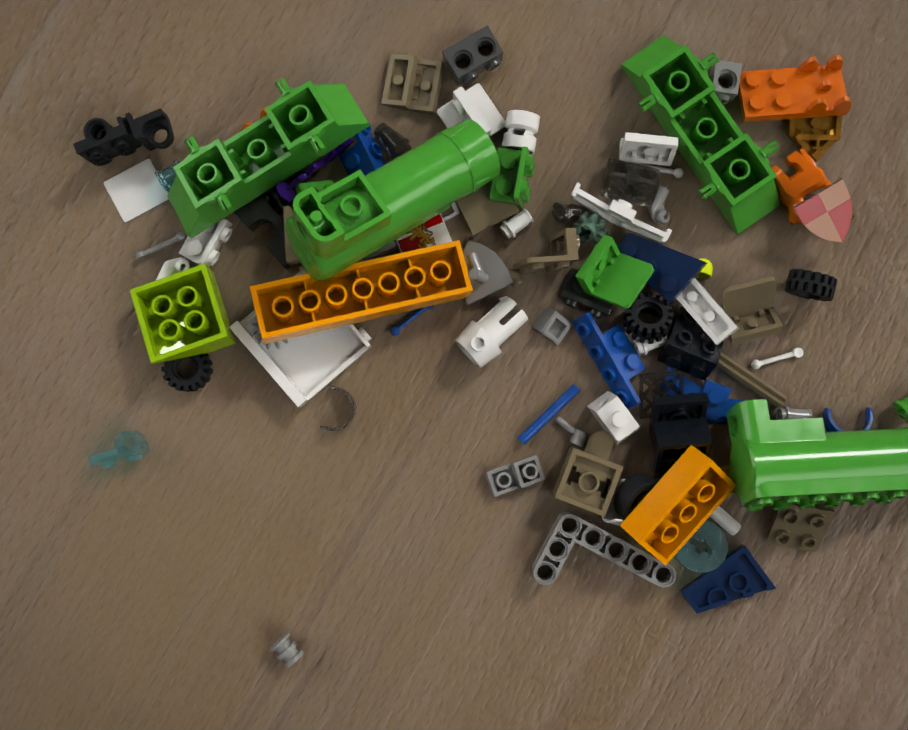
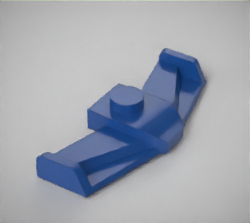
M669 366L659 389L669 396L707 393L709 403L706 421L708 423L728 424L726 412L735 404L746 401L730 399L731 388L710 380H705L701 388Z

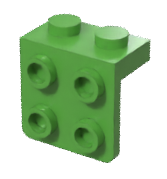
M603 235L599 243L594 246L592 253L585 263L580 266L575 277L586 294L620 308L628 309L654 273V267L650 263L620 253L614 239Z

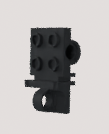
M160 108L133 119L130 113H126L124 118L119 116L117 117L119 125L116 127L111 126L104 119L93 118L84 126L85 139L73 145L78 155L94 165L103 166L112 162V158L135 153L136 149L142 147V145L150 151L156 148L166 149L172 145L174 134L168 115ZM158 130H166V140L161 143L156 142L154 139L155 133Z

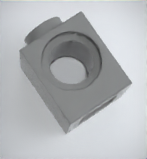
M719 60L718 63L710 67L709 78L716 87L714 93L722 104L731 102L738 95L742 69L741 63ZM718 79L725 80L728 83V88L721 87Z

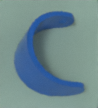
M866 407L865 425L862 430H869L872 425L873 413L871 407ZM825 408L824 425L827 432L843 431L832 420L830 409Z

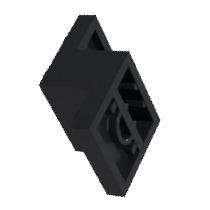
M707 393L653 397L649 434L654 451L652 468L654 479L662 478L690 445L710 458L713 442L706 421L709 403Z

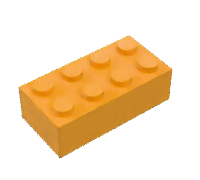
M690 445L620 526L666 566L737 485L709 457Z

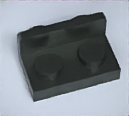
M571 268L559 295L560 298L564 299L563 304L575 309L578 306L588 309L587 312H590L593 317L602 319V316H609L613 304L586 294L575 277L578 270Z

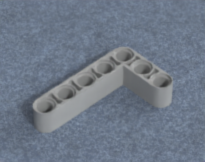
M569 511L558 515L532 564V574L539 584L549 585L557 578L576 542L659 587H669L676 579V572L669 564L665 566L652 554ZM566 518H573L575 520V526L570 531L562 529V522ZM591 530L597 531V540L593 543L586 542V534ZM559 541L563 543V549L560 553L553 554L550 552L549 548L553 542ZM613 543H620L621 551L617 555L609 554V547ZM643 555L644 563L642 566L633 567L632 561L634 557ZM542 565L551 567V572L546 577L537 575V571ZM665 567L667 569L666 577L658 580L656 578L657 570Z

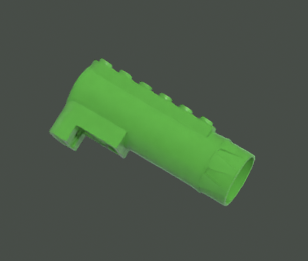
M465 119L455 126L435 134L431 139L367 175L358 170L318 193L311 186L296 195L293 201V216L288 218L285 223L286 233L293 252L313 279L319 281L327 280L447 210L453 202L474 193L498 177L500 161L497 151L485 130L475 121Z
M767 399L742 401L726 412L731 442L730 476L731 480L737 485L734 491L739 497L740 506L746 507L748 512L761 511L765 506H772L773 510L789 509V505H798L799 509L816 507L815 504L824 503V507L841 506V502H850V506H860L867 504V501H875L876 505L892 503V499L905 498V494H908V427L825 432L823 418L770 420Z

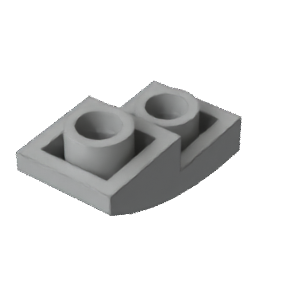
M537 455L484 472L492 497L545 480Z

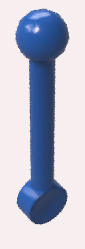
M434 305L418 309L398 326H392L390 333L393 336L399 335L402 328L425 310L432 309Z

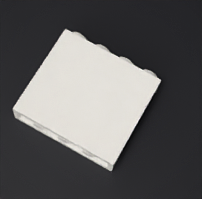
M300 266V271L295 276L308 274V272ZM255 310L241 322L236 321L229 327L297 407L304 406L372 347L368 343L372 339L362 327L357 330L353 324L290 338L287 339L288 343H284L282 340L278 341L279 349L272 342L269 349H267L266 344L258 343L261 335H252L254 332L259 331V327L252 325V323H258Z

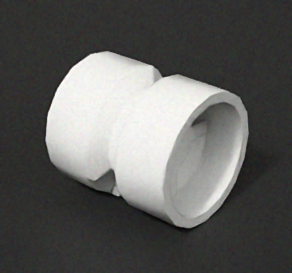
M524 110L508 111L505 124L508 132L503 135L501 148L522 151V146L528 147L530 155H533L537 140L533 135L538 133L540 116Z

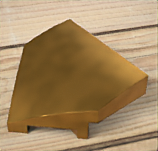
M842 115L787 119V136L799 148H803L814 161H818L836 141L842 138Z

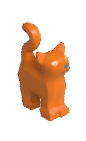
M801 148L798 152L794 151L784 160L787 166H793L796 170V173L790 178L778 166L772 167L777 176L774 178L778 197L780 202L788 208V222L791 225L803 224L793 208L794 206L803 202L804 198L833 184L827 179L824 171L816 166L813 158Z

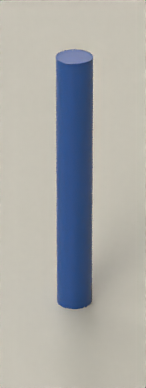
M572 384L517 438L525 445L580 392L579 388Z

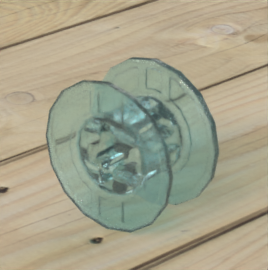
M706 520L674 557L688 570L697 573L710 572L717 569L724 562L728 552V540L720 527ZM695 539L707 545L706 550L704 551L690 544L691 540Z

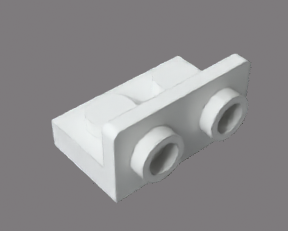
M625 132L624 138L620 139L619 161L671 166L678 148V138Z
M223 218L192 239L188 236L179 254L199 265L205 263L208 267L210 265L213 266L219 258V248L223 242L226 243L232 234L231 227L233 224Z

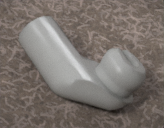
M658 185L647 205L651 219L656 224H665L670 219V213L665 210L663 205L669 190L661 185Z

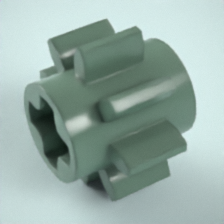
M585 211L574 223V226L577 227L576 235L585 244L591 241L597 244L603 235L608 232L604 228L606 220L598 212L589 215Z

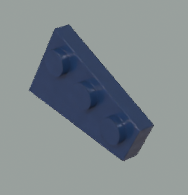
M630 232L617 246L620 253L653 265L654 273L647 283L669 303L674 302L707 264L704 261Z
M742 544L679 591L696 613L726 605L730 601L748 598L765 590L776 589V587L746 546Z

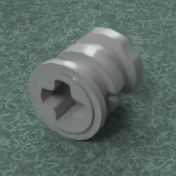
M289 632L281 636L268 650L270 653L275 652L277 654L276 658L284 662L286 669L296 663L304 654L302 650L296 648L297 644L295 641L291 642L288 639L290 636Z

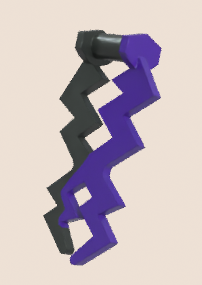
M348 139L334 150H331L324 159L313 164L304 174L296 177L290 184L280 181L276 185L277 189L275 190L279 200L285 205L291 206L295 198V186L299 183H307L315 177L322 168L331 164L353 141Z

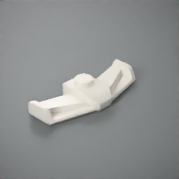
M577 182L570 195V199L594 213L598 212L599 215L609 222L655 243L663 244L668 240L672 232L671 229L668 228L662 231L635 219L637 211L633 210V206L622 199H619L618 202L612 200L607 205L579 189L580 183Z

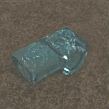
M135 430L124 431L116 436L114 441L115 449L88 457L91 466L100 465L101 469L116 466V460L126 458L127 462L142 459L141 453L149 452L150 450L148 442L141 432ZM128 436L133 437L135 440V446L132 450L126 446Z

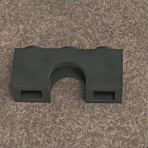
M264 192L234 211V213L252 232L265 223L274 225L276 230L275 237L266 248L284 268L288 269L291 266L286 260L283 211L280 209L276 212L271 207L274 201Z

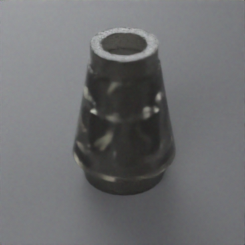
M381 123L375 129L374 135L389 158L395 159L411 150V146L408 144L409 140L385 123Z

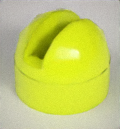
M700 258L699 260L707 264L695 278H712V263L706 258Z

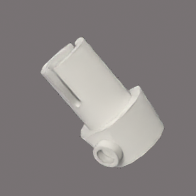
M504 296L499 298L500 302L477 323L472 320L455 339L458 347L478 368L483 367L500 355L502 352L499 346L528 321L527 315L521 309L505 325L499 323L517 305L510 297Z

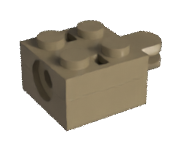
M605 431L593 432L584 451L570 446L552 493L554 498L605 517L623 470V466L608 461L615 444L611 434Z

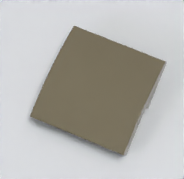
M391 53L381 104L392 108L436 115L445 64L442 61L417 59L415 55Z
M493 180L474 193L455 201L472 235L519 212L514 204L490 201Z

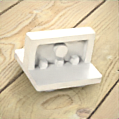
M476 83L466 91L462 86L453 91V99L437 110L438 116L447 129L465 119H471L478 123L488 136L491 137L505 128L506 121L479 83Z

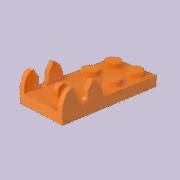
M834 55L828 59L826 64L818 66V60L813 56L806 59L800 67L741 71L738 97L743 123L847 115L851 108V100L846 94L841 70L843 66L842 57Z

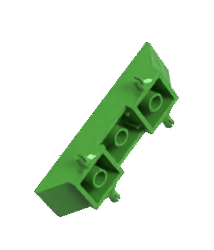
M663 35L620 66L643 98L642 101L638 102V107L641 108V111L644 113L650 108L668 136L678 138L677 149L703 185V188L698 190L699 196L707 191L701 198L703 200H706L709 196L712 198L737 235L781 205L774 178L777 176L770 167L767 158L779 150L780 147L776 145L769 150V148L777 143L775 140H772L763 148H760L752 141L747 132L743 134L714 93L716 87L708 76L707 69L719 62L718 56L714 58L716 56L714 52L700 61V59L692 54L687 45L681 47Z
M280 78L279 80L283 88L278 80L275 82V86L278 88L281 96L276 102L264 109L267 113L266 116L225 142L218 138L206 146L199 147L194 136H189V140L186 138L184 143L188 147L190 154L173 167L176 176L167 197L188 236L192 239L276 186L280 181H284L369 127L370 124L345 84L313 85L311 80L297 88L290 89L286 80Z

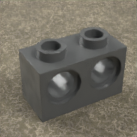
M487 25L443 50L442 55L443 61L457 85H460L463 82L465 84L473 82L478 78V74L485 70L489 72L496 69L501 64L503 51ZM486 47L492 53L488 56H483L478 51ZM460 60H465L470 65L465 69H461L456 66V63Z

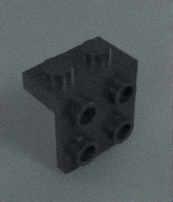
M680 307L676 313L670 337L659 352L657 361L705 381L718 365L724 341L716 345L684 307Z

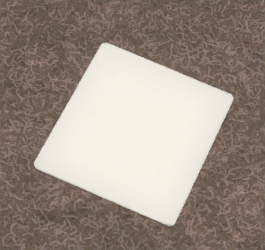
M146 159L104 182V186L124 222H128L169 200L167 197L168 192L150 159Z

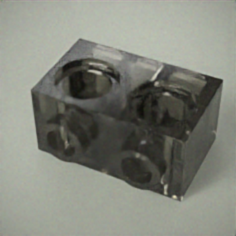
M609 158L602 178L600 196L615 200L622 199L628 203L652 208L659 188L660 169Z

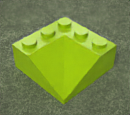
M205 263L130 290L151 364L210 353L236 344L233 332L229 328V319L215 274Z

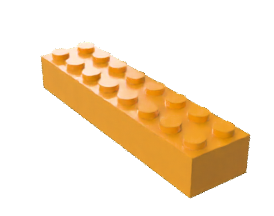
M460 240L357 262L323 281L315 280L309 274H303L249 286L263 345L468 298L473 291Z

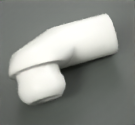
M182 257L165 261L156 280L189 269V262Z

